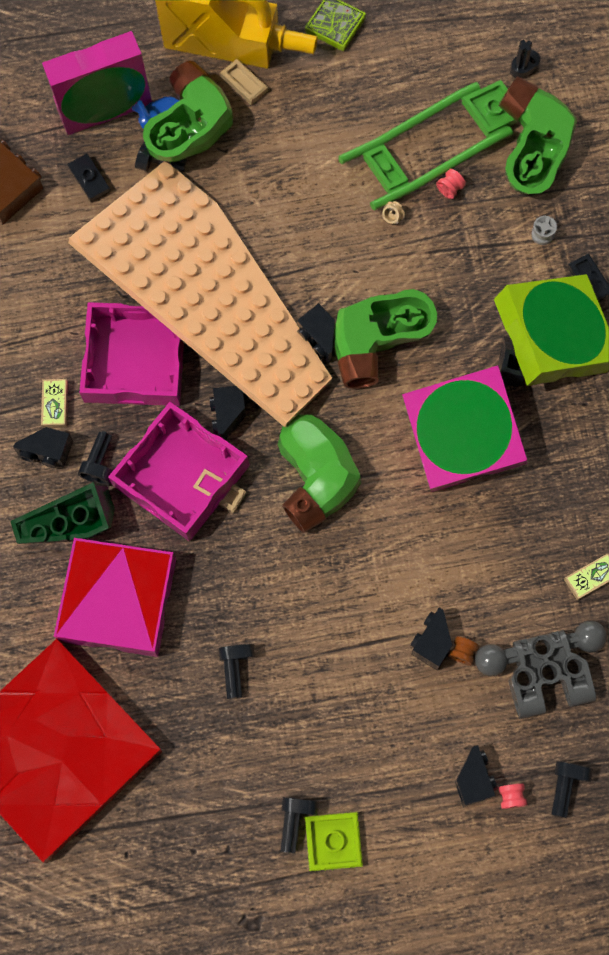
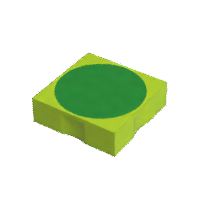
M587 274L506 285L494 298L505 330L513 342L515 356L527 386L554 382L565 377H584L609 371V327Z

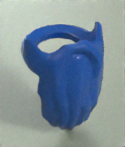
M162 97L154 102H150L146 106L142 100H139L132 106V110L139 113V123L144 129L150 118L168 110L179 100L173 97Z

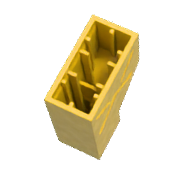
M155 0L163 44L166 49L231 62L238 59L242 64L267 69L273 50L282 52L283 49L309 54H315L318 36L287 30L286 25H278L277 4L268 3L267 0Z

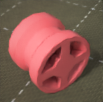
M449 169L445 173V177L436 182V186L445 197L453 199L457 195V191L466 186V182L460 173L454 169Z
M524 784L498 787V792L502 795L503 800L501 802V809L527 806V800L523 797Z

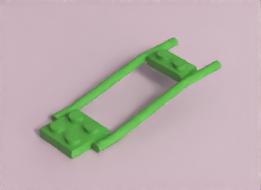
M501 80L480 89L478 82H474L457 90L383 135L339 155L338 159L341 164H344L361 155L364 156L363 159L387 192L386 195L370 202L372 210L375 211L387 205L388 202H393L414 192L446 173L449 169H453L491 145L513 135V131L509 126L520 121H516L498 106L508 90ZM461 99L462 104L487 138L409 183L408 178L384 144Z

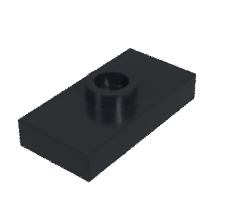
M87 153L67 164L91 203L111 192Z
M589 254L568 264L567 268L572 276L588 275L598 302L609 297V284Z

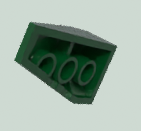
M92 482L10 522L17 544L74 540V538L88 539L111 529L115 507L108 486Z

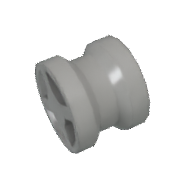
M540 216L537 218L531 232L533 241L539 245L551 243L557 230L556 221L550 216Z

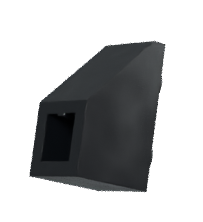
M318 303L297 320V326L300 328L297 332L305 341H308L313 346L312 349L320 359L324 358L330 363L333 356L335 320Z
M504 336L498 367L503 383L518 387L523 381L524 376L515 356L513 342L510 337Z
M237 386L213 388L214 397H209L211 412L216 411V420H212L213 434H218L224 440L231 435L246 417L244 394Z
M45 427L16 442L13 448L22 460L33 462L34 459L41 461L43 465L50 468H56V466L64 468L73 439L67 432Z
M440 607L436 613L432 611L429 613L424 622V625L427 626L422 635L417 633L410 644L413 647L411 655L437 671L452 647L444 610Z
M478 745L471 748L455 780L463 808L494 798L496 796L494 791L498 790L493 775L489 776L485 767L489 765L484 750L480 751Z

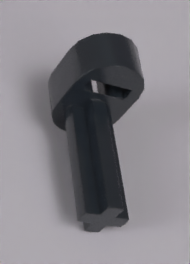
M524 39L520 41L517 56L512 60L510 73L514 78L518 76L525 79L539 68L541 57L539 53L531 50L532 42L530 40L527 42Z
M143 142L136 157L135 168L148 171L151 163L160 165L164 161L157 160L150 155ZM184 158L168 163L175 169L184 172L187 159Z
M105 431L98 433L87 461H83L79 468L78 475L81 478L106 486L110 485L111 482L108 476L112 473V470L101 464L112 440V435L107 434Z
M254 644L219 648V659L221 662H224L227 699L242 698L239 660L255 658Z
M556 761L554 775H557L558 778L551 815L567 818L573 780L591 782L592 768Z
M283 797L281 811H285L280 852L296 853L301 813L318 815V801Z

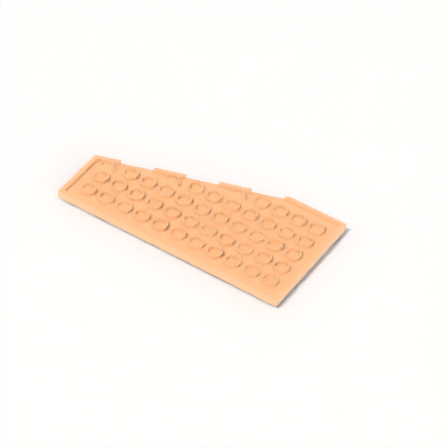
M167 161L161 163L69 237L68 243L284 427L330 384L332 380L331 375L312 349L310 343L305 341L297 332L300 328L219 205Z

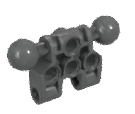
M590 620L580 623L574 633L565 634L564 630L518 640L512 643L513 647L502 649L495 644H486L477 651L475 664L483 675L493 677L502 674L507 664L517 663V668L514 670L508 683L519 719H524L546 713L541 686H550L556 682L561 683L569 707L596 701V693L587 660L572 653L570 649L579 647L582 651L588 653L600 651L606 644L607 633L600 623ZM537 642H542L546 645L547 653L545 655L536 652L535 644ZM569 661H573L578 665L579 670L577 674H572L568 671L567 663ZM544 667H549L553 670L554 677L552 680H547L543 677L542 669ZM518 673H524L528 676L529 684L527 686H521L517 682Z

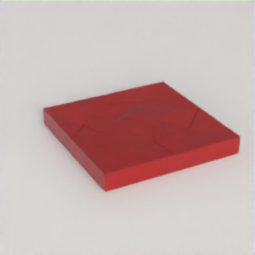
M57 638L0 691V815L43 863L50 861L163 752Z

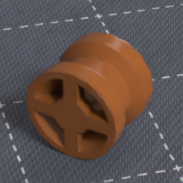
M456 636L454 639V649L449 652L448 657L461 664L472 666L474 662L473 655L478 651L479 645L469 639Z

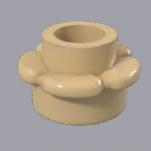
M388 202L384 206L382 216L386 222L397 224L404 218L405 211L399 202Z

